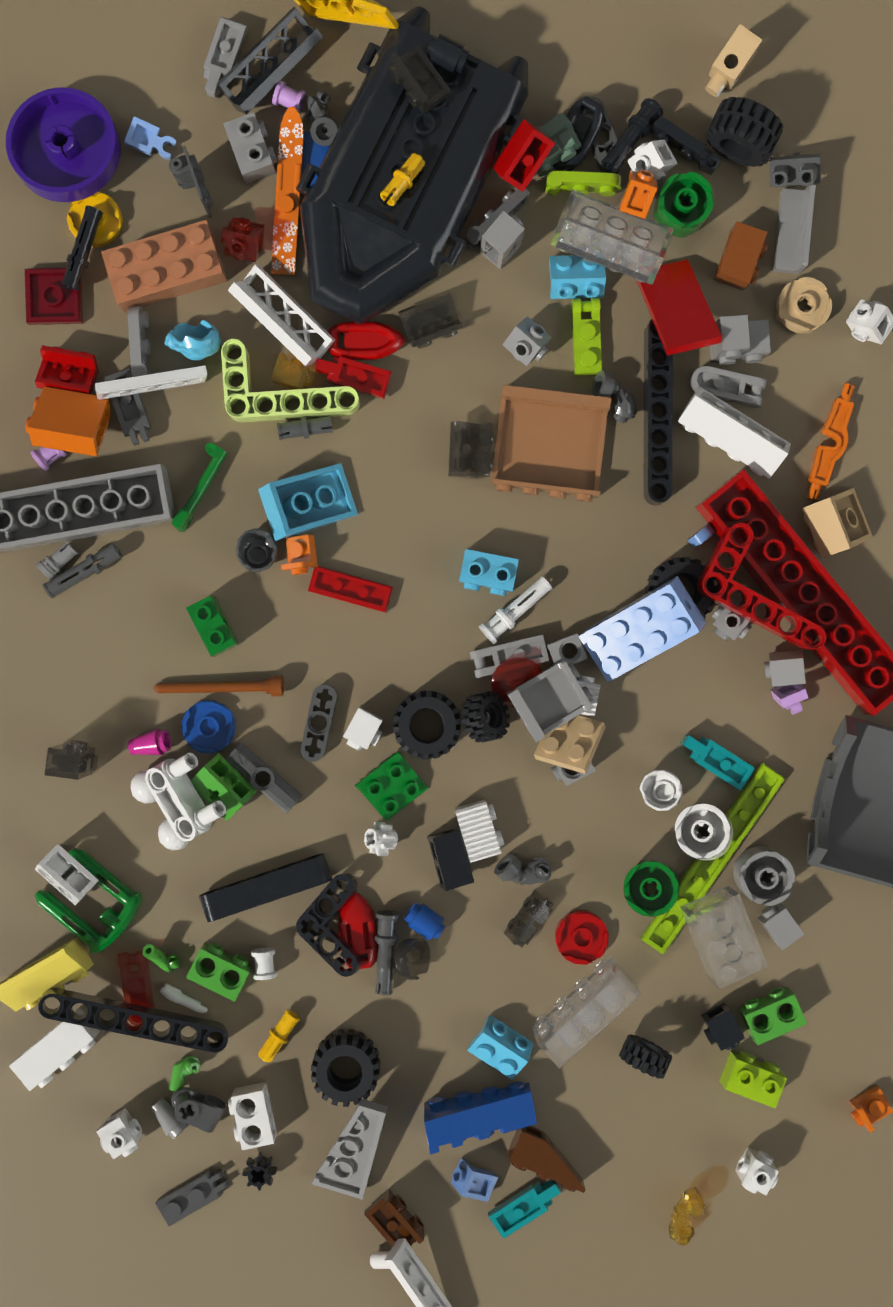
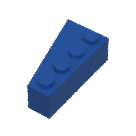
M520 1081L510 1083L508 1087L497 1089V1087H487L479 1093L460 1092L455 1097L444 1099V1097H434L429 1102L424 1103V1125L430 1155L440 1152L439 1146L450 1143L451 1147L455 1148L462 1146L463 1141L470 1137L483 1140L490 1138L489 1136L494 1134V1130L499 1129L501 1133H507L537 1124L530 1085Z

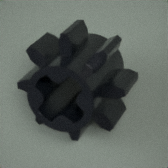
M259 1152L258 1157L254 1160L248 1157L246 1162L248 1167L244 1168L242 1176H248V1187L253 1185L260 1191L263 1185H272L273 1178L271 1175H275L277 1172V1167L271 1166L272 1156L267 1158Z

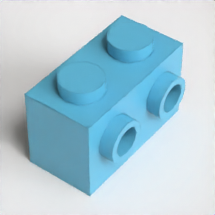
M465 549L459 583H464V589L479 591L480 587L490 588V594L506 596V592H513L519 559Z

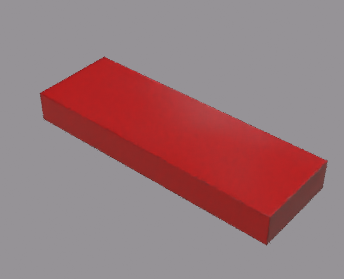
M320 566L314 567L308 591L384 613L387 611L393 590L392 586Z

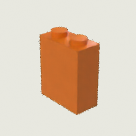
M43 387L40 397L35 398L32 416L26 420L25 431L29 434L31 445L97 457L112 417L109 398L99 400L96 395Z

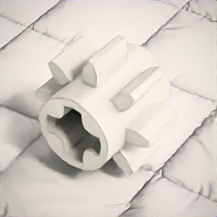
M374 822V829L370 828L366 831L364 842L366 847L370 849V853L377 854V856H388V849H395L398 843V835L392 829L393 825L386 824L385 822Z

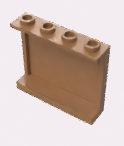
M503 385L491 486H496V491L512 492V488L523 489V494L534 496L539 495V492L550 493L549 497L565 499L566 495L577 496L576 500L583 502H592L593 498H598L600 496L599 483L611 398Z

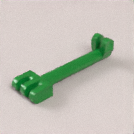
M208 443L205 446L207 454L213 459L183 509L180 508L172 520V525L179 532H184L193 519L192 514L228 455V452L213 443Z

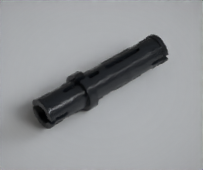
M92 206L85 207L74 247L66 259L68 265L61 285L74 291L79 290L84 270L89 266L87 260L101 216L103 215L101 210Z

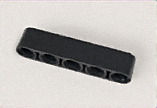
M321 853L207 891L199 895V899L207 922H212L325 884L333 878L325 855Z

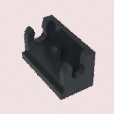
M454 829L427 836L440 887L448 891L474 883L461 830L454 831Z

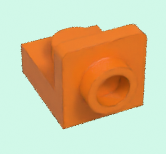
M638 170V172L630 171L629 182L619 205V211L643 219L646 218L658 189L657 181L653 174L645 170Z
M308 534L286 538L289 564L281 565V570H291L292 575L307 574V568L318 567L314 535Z
M877 1085L849 1101L854 1109L851 1115L859 1127L864 1126L870 1133L875 1130L872 1126L873 1123L893 1112Z

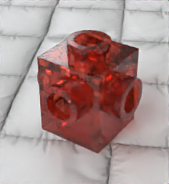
M233 217L229 225L223 227L221 233V243L225 244L224 255L231 256L236 260L256 262L263 249L264 224L251 222L243 217Z

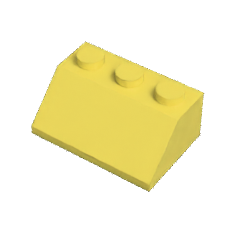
M76 937L0 982V1001L15 1012L23 1007L28 1011L39 1004L40 998L46 990L50 988L65 989L63 984L72 980L74 983H77L88 976L87 970L94 963L80 939Z

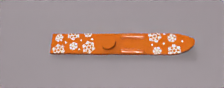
M289 107L285 112L279 133L271 274L295 276L301 195L296 190V187L302 177L304 126L301 116L295 107Z

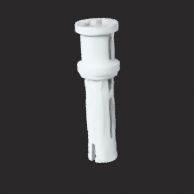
M541 576L539 580L505 609H498L492 619L485 625L481 624L478 627L489 641L495 644L497 638L508 628L512 629L515 627V621L553 589L552 586Z

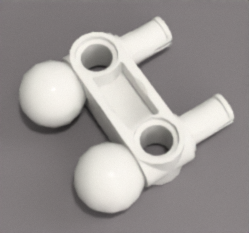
M187 753L177 760L166 759L149 770L139 771L131 780L132 796L144 804L157 801L166 819L158 828L159 842L165 848L172 851L185 848L191 840L208 831L213 821L226 814V807L219 800L205 807L187 776V772L198 766V759L193 753Z

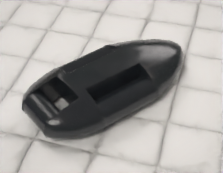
M583 96L569 109L566 116L574 128L581 147L575 150L576 155L565 162L560 160L553 165L554 171H572L587 157L604 121L605 113L602 103L588 96ZM584 108L594 113L593 120L582 115Z

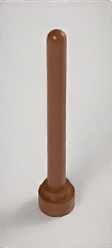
M271 675V678H266V681L157 683L154 686V690L159 694L266 691V694H271L272 697L284 696L283 675Z

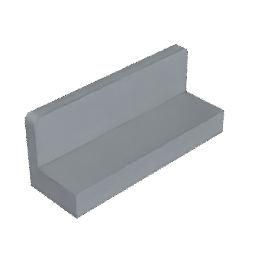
M816 184L808 185L805 190L783 188L780 191L773 272L800 274L808 266Z

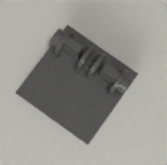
M183 146L185 154L173 158L169 163V169L180 188L189 189L196 186L199 198L209 218H211L212 215L209 208L214 205L209 191L206 189L201 167L197 162L195 154L189 155L186 147Z

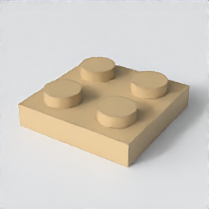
M580 715L576 716L546 734V737L539 741L534 753L535 759L586 774L606 728L604 722Z

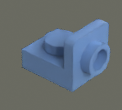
M461 1158L453 1171L451 1184L463 1197L488 1202L498 1176L493 1171L472 1167L466 1159Z

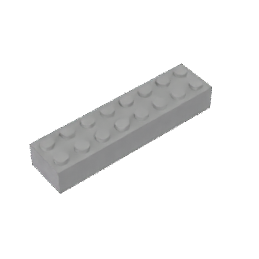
M162 464L1 492L0 553L172 522L175 517V510L167 468Z

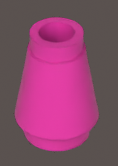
M158 728L134 739H129L128 749L131 755H164L165 752L171 749V738L167 730L161 731Z

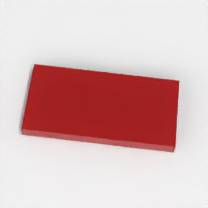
M688 259L636 271V281L667 356L721 343L722 335Z

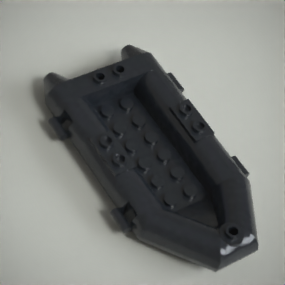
M416 6L396 20L399 24L398 29L389 28L381 46L372 42L368 44L357 66V69L365 73L366 76L320 167L308 164L296 187L298 192L306 194L300 205L311 301L358 325H362L438 277L444 264L450 268H455L466 245V242L459 238L458 235L504 143L506 145L509 143L524 119L518 115L528 96V62L520 56H514L496 68L469 54L462 73L456 71L452 73L429 62L430 55L426 54L432 37L435 36L430 34V13L420 6ZM376 53H377L378 59H377L375 65L372 66V67H370V65H371V63H372V61H373V59H374V57H375V55H376ZM513 125L508 136L505 135L504 132L507 126ZM411 154L421 155L425 161V166L412 181L413 186L404 191L394 206L388 205L387 202L393 193H390L385 201L380 197V193L394 177L393 172L400 170ZM315 174H317L318 178L313 188H309ZM448 245H453L448 257H445L444 253Z

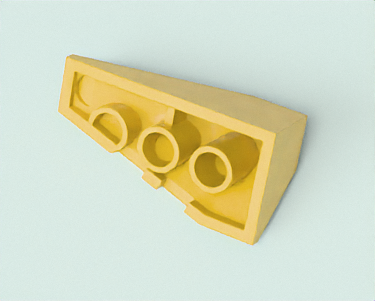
M294 0L308 17L398 29L399 26L390 11L374 0Z

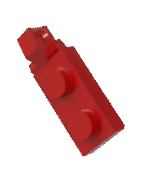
M341 356L339 358L333 357L332 362L318 358L315 366L316 372L327 375L328 382L340 387H352L357 392L385 399L392 375L391 371Z

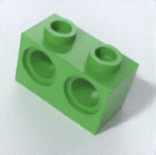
M204 943L186 978L235 1002L253 966L248 964L249 961L243 956L237 954L232 956L224 952L225 949L216 943ZM203 959H212L215 963V968H206L203 965ZM235 970L238 972L240 979L237 981L230 980L227 976V971Z
M788 987L775 988L769 992L768 996L761 999H750L744 1003L745 1006L739 1008L749 1034L757 1045L807 1024L795 994ZM784 1003H789L788 1010L785 1013H779L780 1006ZM757 1015H765L761 1023L754 1024V1019Z

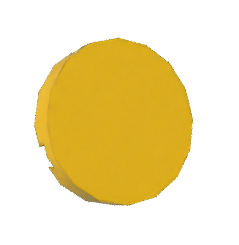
M97 192L88 198L71 203V208L67 214L69 230L75 238L77 237L86 206L95 207L103 212L92 247L98 248L109 245L118 237L122 230L123 217L121 209L112 197Z

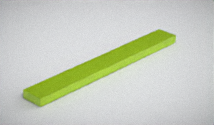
M764 763L759 765L725 814L733 828V840L729 849L721 857L707 861L696 858L693 860L679 880L680 890L676 903L667 913L655 916L640 937L642 941L664 955L784 782L785 778Z

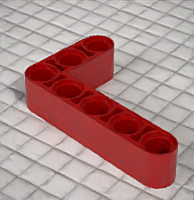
M736 523L728 527L722 534L698 580L697 590L710 601L799 648L813 650L822 647L826 641V633L821 626L732 580L753 541L754 534L752 528L746 523ZM735 529L740 530L744 535L741 544L733 540L732 534ZM722 553L727 554L731 559V564L728 568L722 567L719 562ZM709 578H714L718 583V588L714 593L708 591L706 587ZM734 591H738L742 595V602L738 606L734 605L731 601V595ZM758 604H763L766 608V615L762 619L756 615L755 610ZM783 617H787L791 622L790 629L786 632L780 627ZM808 630L813 631L815 634V640L810 645L805 640V634Z

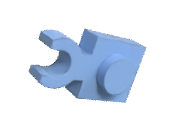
M135 116L124 141L125 145L151 156L153 149H155L166 160L171 159V154L165 152L163 146L165 144L176 146L177 143L170 136L159 137V127Z

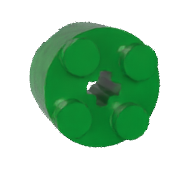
M695 172L677 173L668 178L662 186L654 205L653 215L659 226L665 232L679 238H685L698 231L714 206L713 190L710 183L703 176ZM684 202L687 206L684 207L681 204Z
M645 861L635 865L627 873L624 880V895L628 905L635 912L643 916L654 917L667 913L674 906L679 896L680 887L676 874L669 866L658 861ZM655 881L657 883L656 889L659 892L658 894L652 893L648 895L645 883L651 884Z

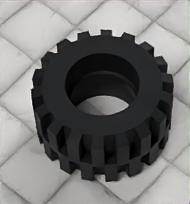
M729 97L720 103L707 130L706 138L708 144L718 154L734 163L750 167L763 166V164L768 163L783 132V124L780 122V118L766 106L743 97Z
M677 557L663 562L653 570L654 573L647 580L649 584L645 587V592L649 593L676 576H685L694 585L695 597L693 602L705 619V615L711 613L714 609L712 607L714 602L703 597L697 590L698 580L706 567L698 559L692 560L690 557ZM709 578L706 583V587L711 593L716 592L718 585L715 586L714 578Z
M426 690L413 693L401 702L394 715L393 732L396 736L395 739L405 752L410 753L415 758L419 757L423 758V760L440 758L441 755H446L450 752V749L458 742L457 740L461 733V718L455 704L444 694ZM433 709L441 715L443 730L437 738L425 741L419 739L413 733L411 721L419 710Z
M343 1029L338 1030L335 1036L332 1033L327 1035L326 1040L320 1042L311 1065L312 1083H316L314 1087L316 1092L322 1091L321 1098L325 1101L328 1098L332 1099V1105L337 1106L338 1102H343V1107H349L352 1101L354 1105H357L362 1097L366 1100L370 1096L371 1090L374 1091L377 1086L380 1072L379 1051L377 1047H373L374 1042L370 1038L365 1040V1034L362 1032L359 1035H355V1030L349 1029L348 1033L345 1034ZM350 1056L359 1062L362 1071L354 1078L343 1079L334 1074L330 1063L337 1057Z

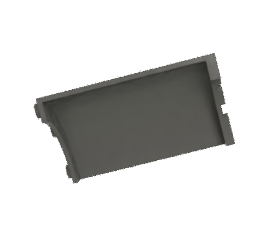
M845 715L832 741V744L836 745L832 758L826 757L817 784L810 819L815 820L814 833L808 834L807 864L893 888V728Z

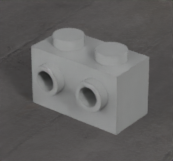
M253 112L223 123L245 184L276 174L273 164L278 161L273 147H267L264 138L268 137L263 120L257 122Z

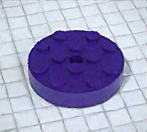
M64 87L52 88L31 96L13 114L6 132V151L13 169L32 192L51 201L74 202L94 195L111 180L119 164L121 142L114 122L106 108L96 98L81 90Z

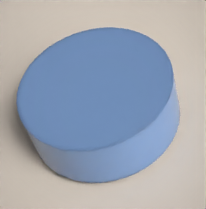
M708 523L688 539V542L693 548H696L713 535L715 530Z

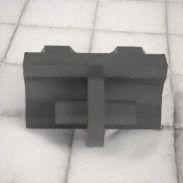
M797 152L793 156L770 157V187L808 186L821 183V153L800 155V152Z

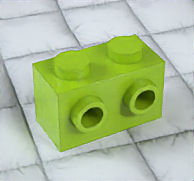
M730 1051L719 1080L724 1089L776 1109L787 1077L780 1070L781 1067L767 1060L765 1063L756 1061V1057L744 1051H740V1054Z

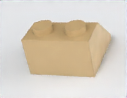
M854 488L802 508L804 521L811 530L814 538V547L820 553L821 558L850 549L873 538Z

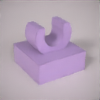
M801 684L778 686L771 689L773 699L783 709H790L792 715L803 711L800 701L807 699L808 695L806 689Z

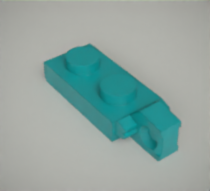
M686 734L681 741L682 745L692 751L689 757L694 762L740 791L755 769L711 739H706L702 736L697 741Z
M552 1179L551 1181L544 1182L542 1185L540 1182H536L489 1211L488 1217L502 1238H506L547 1212L548 1207L553 1204L551 1199L561 1193L560 1186L557 1181Z

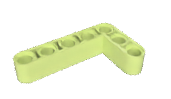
M229 339L222 346L221 358L225 409L236 422L301 419V417L318 418L331 415V417L349 416L355 414L360 407L358 393L355 389L348 386L252 392L248 350L238 339ZM233 349H241L242 354L238 359L233 360L229 358V353ZM234 376H243L244 381L242 385L238 387L231 386V380ZM343 396H353L355 399L353 405L350 407L342 406L340 400ZM318 397L327 399V404L322 409H317L313 406L314 400ZM290 399L300 400V406L298 409L291 411L286 408L287 402ZM269 400L273 402V407L269 412L260 411V404L263 401ZM236 403H245L244 412L241 414L233 413V407Z

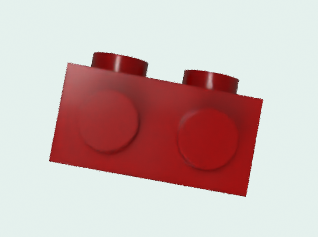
M523 119L494 164L493 169L502 179L524 192L555 145V142L543 131Z

